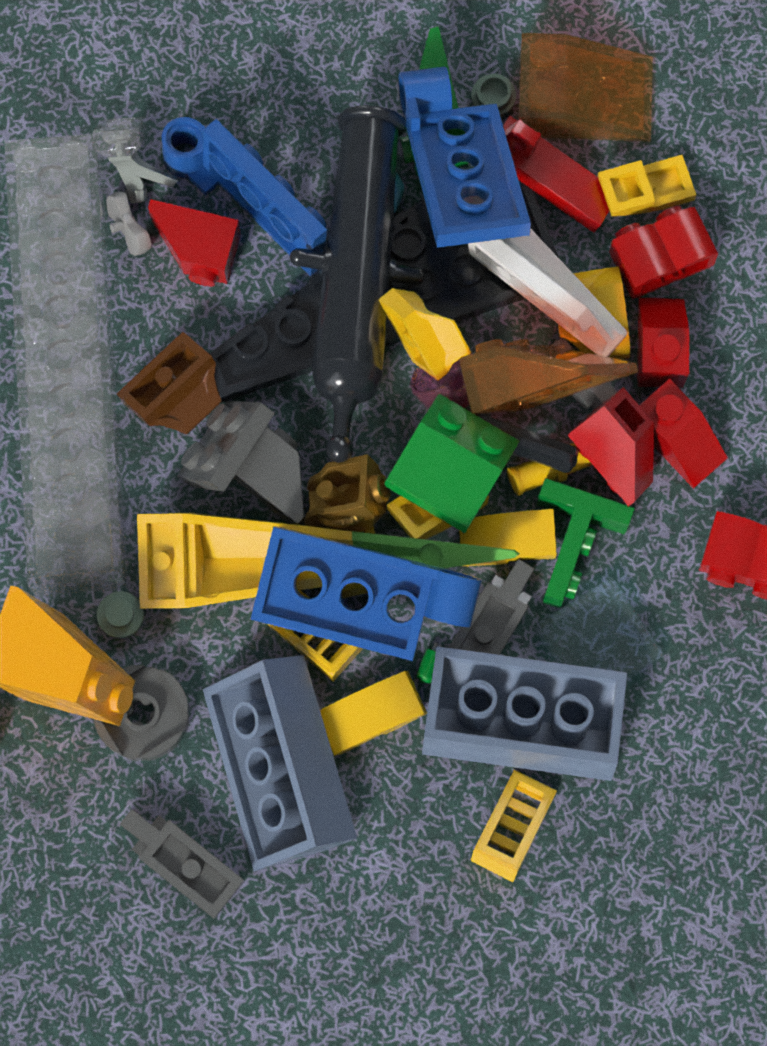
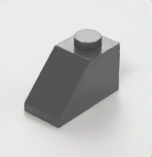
M266 426L233 479L287 524L305 526L299 452L296 451L299 445L284 430L277 428L273 432Z

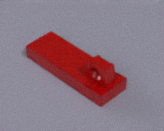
M509 116L504 122L503 128L518 180L594 233L601 226L610 211L599 178L541 138V133L536 132L523 123V120H516Z

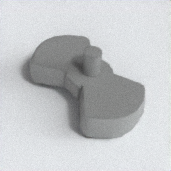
M114 192L106 199L108 215L115 221V223L110 224L111 232H122L130 254L134 256L145 254L151 249V239L148 232L133 217L126 193Z

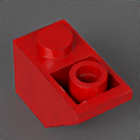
M622 387L589 413L568 436L575 443L579 453L588 459L604 477L609 488L618 494L629 507L653 482L654 422L626 389Z

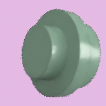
M495 73L485 75L478 79L472 88L473 106L497 104L500 117L505 116L514 107L516 101L515 87L503 75Z
M124 591L113 592L100 602L97 609V621L100 628L108 636L117 639L128 638L141 628L144 621V609H140V601L133 594Z

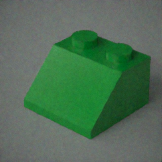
M438 394L389 474L384 486L461 532L466 533L520 441L443 395Z

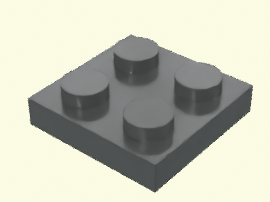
M226 401L225 404L218 405L207 419L206 426L209 428L200 442L193 443L183 455L181 460L183 468L177 477L194 488L224 492L275 413L261 402Z

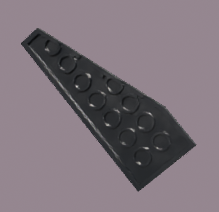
M519 181L531 222L530 228L559 258L533 190ZM424 195L419 202L404 212L402 210L393 217L391 258L395 259L396 264L422 269L425 279L420 285L393 282L389 286V290L395 288L415 292L422 299L427 310L452 319L456 323L526 299L469 254L468 244L437 248ZM320 272L310 278L309 283L291 297L288 295L275 304V308L253 325L251 323L209 353L216 362L214 377L222 402L312 372V358L315 348V335L323 275H320ZM388 317L385 347L401 342Z

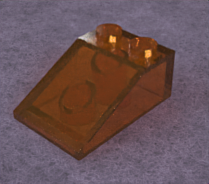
M522 33L519 53L517 120H523V123L536 132H540L541 138L651 142L653 57L568 34Z
M502 339L486 341L475 346L476 353L459 359L472 414L529 410L638 372L637 365L633 362L551 345H530L529 339H520L504 345Z

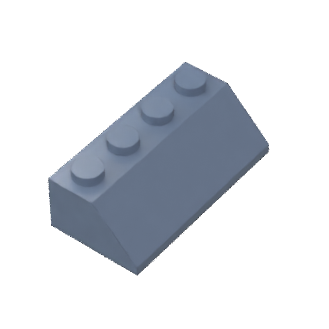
M437 646L422 755L611 781L618 764L627 672Z
M304 655L261 660L203 689L254 872L323 852L357 839Z

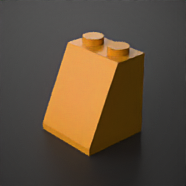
M10 585L0 614V688L32 703L120 726L124 713L129 710L132 704V689L135 680L64 614L19 587Z

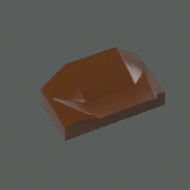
M184 332L178 335L116 393L121 402L148 426L161 425L183 434L191 432L222 401L214 377L216 362L207 351Z

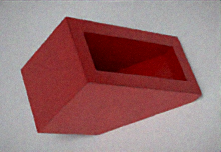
M150 199L148 210L152 223L182 272L189 275V280L208 287L215 286L216 282L228 284L241 237L239 220Z
M638 298L637 387H661L667 380L671 379L678 388H683L689 375V324L684 299Z
M671 379L667 380L639 405L654 422V448L693 489L728 459L703 413Z

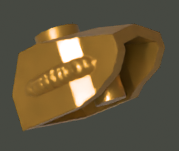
M368 454L350 458L342 463H327L319 473L311 476L307 483L310 508L305 516L304 524L306 526L346 531H360L372 528L386 512V501L390 498V489L384 486L387 478L381 473L378 464Z

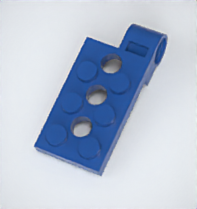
M445 66L399 72L398 85L401 108L406 121V128L437 248L529 236L531 222L497 104L452 109L451 85ZM457 128L464 130L466 133L460 136H453L445 131ZM459 162H469L474 168L462 170L454 165ZM469 196H478L485 202L469 204L463 199Z
M179 117L173 119L164 127L162 132L163 162L171 174L181 178L187 177L205 196L219 184L289 255L296 248L323 252L324 247H326L327 225L323 217L313 207L308 206L305 208L295 198V192L291 185L280 175L274 177L263 166L264 162L261 156L250 144L242 145L217 119L205 128L193 118ZM188 143L195 147L188 152H181L175 149L177 145ZM301 267L310 277L317 271V269Z
M274 526L250 620L413 661L424 617L455 626L471 627L482 579ZM313 571L321 578L322 590L318 596L308 598L299 593L296 587V580L301 572ZM353 582L360 583L367 589L369 599L364 608L356 610L346 606L342 599V591L347 584ZM400 594L411 598L415 604V613L411 619L398 621L390 615L388 603L393 596Z

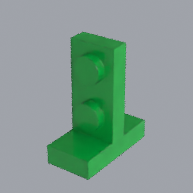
M545 478L538 497L537 506L554 509L555 512L571 517L543 600L544 604L560 609L564 597L574 600L582 573L574 571L579 554L588 556L597 530L588 527L589 523L625 535L634 508Z

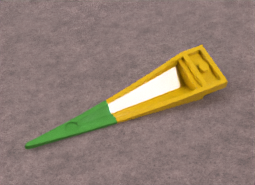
M199 513L137 514L140 609L190 608L256 597L274 526L440 568L511 559L520 554L516 550ZM303 571L297 577L296 587L298 591L322 587V581L315 572Z

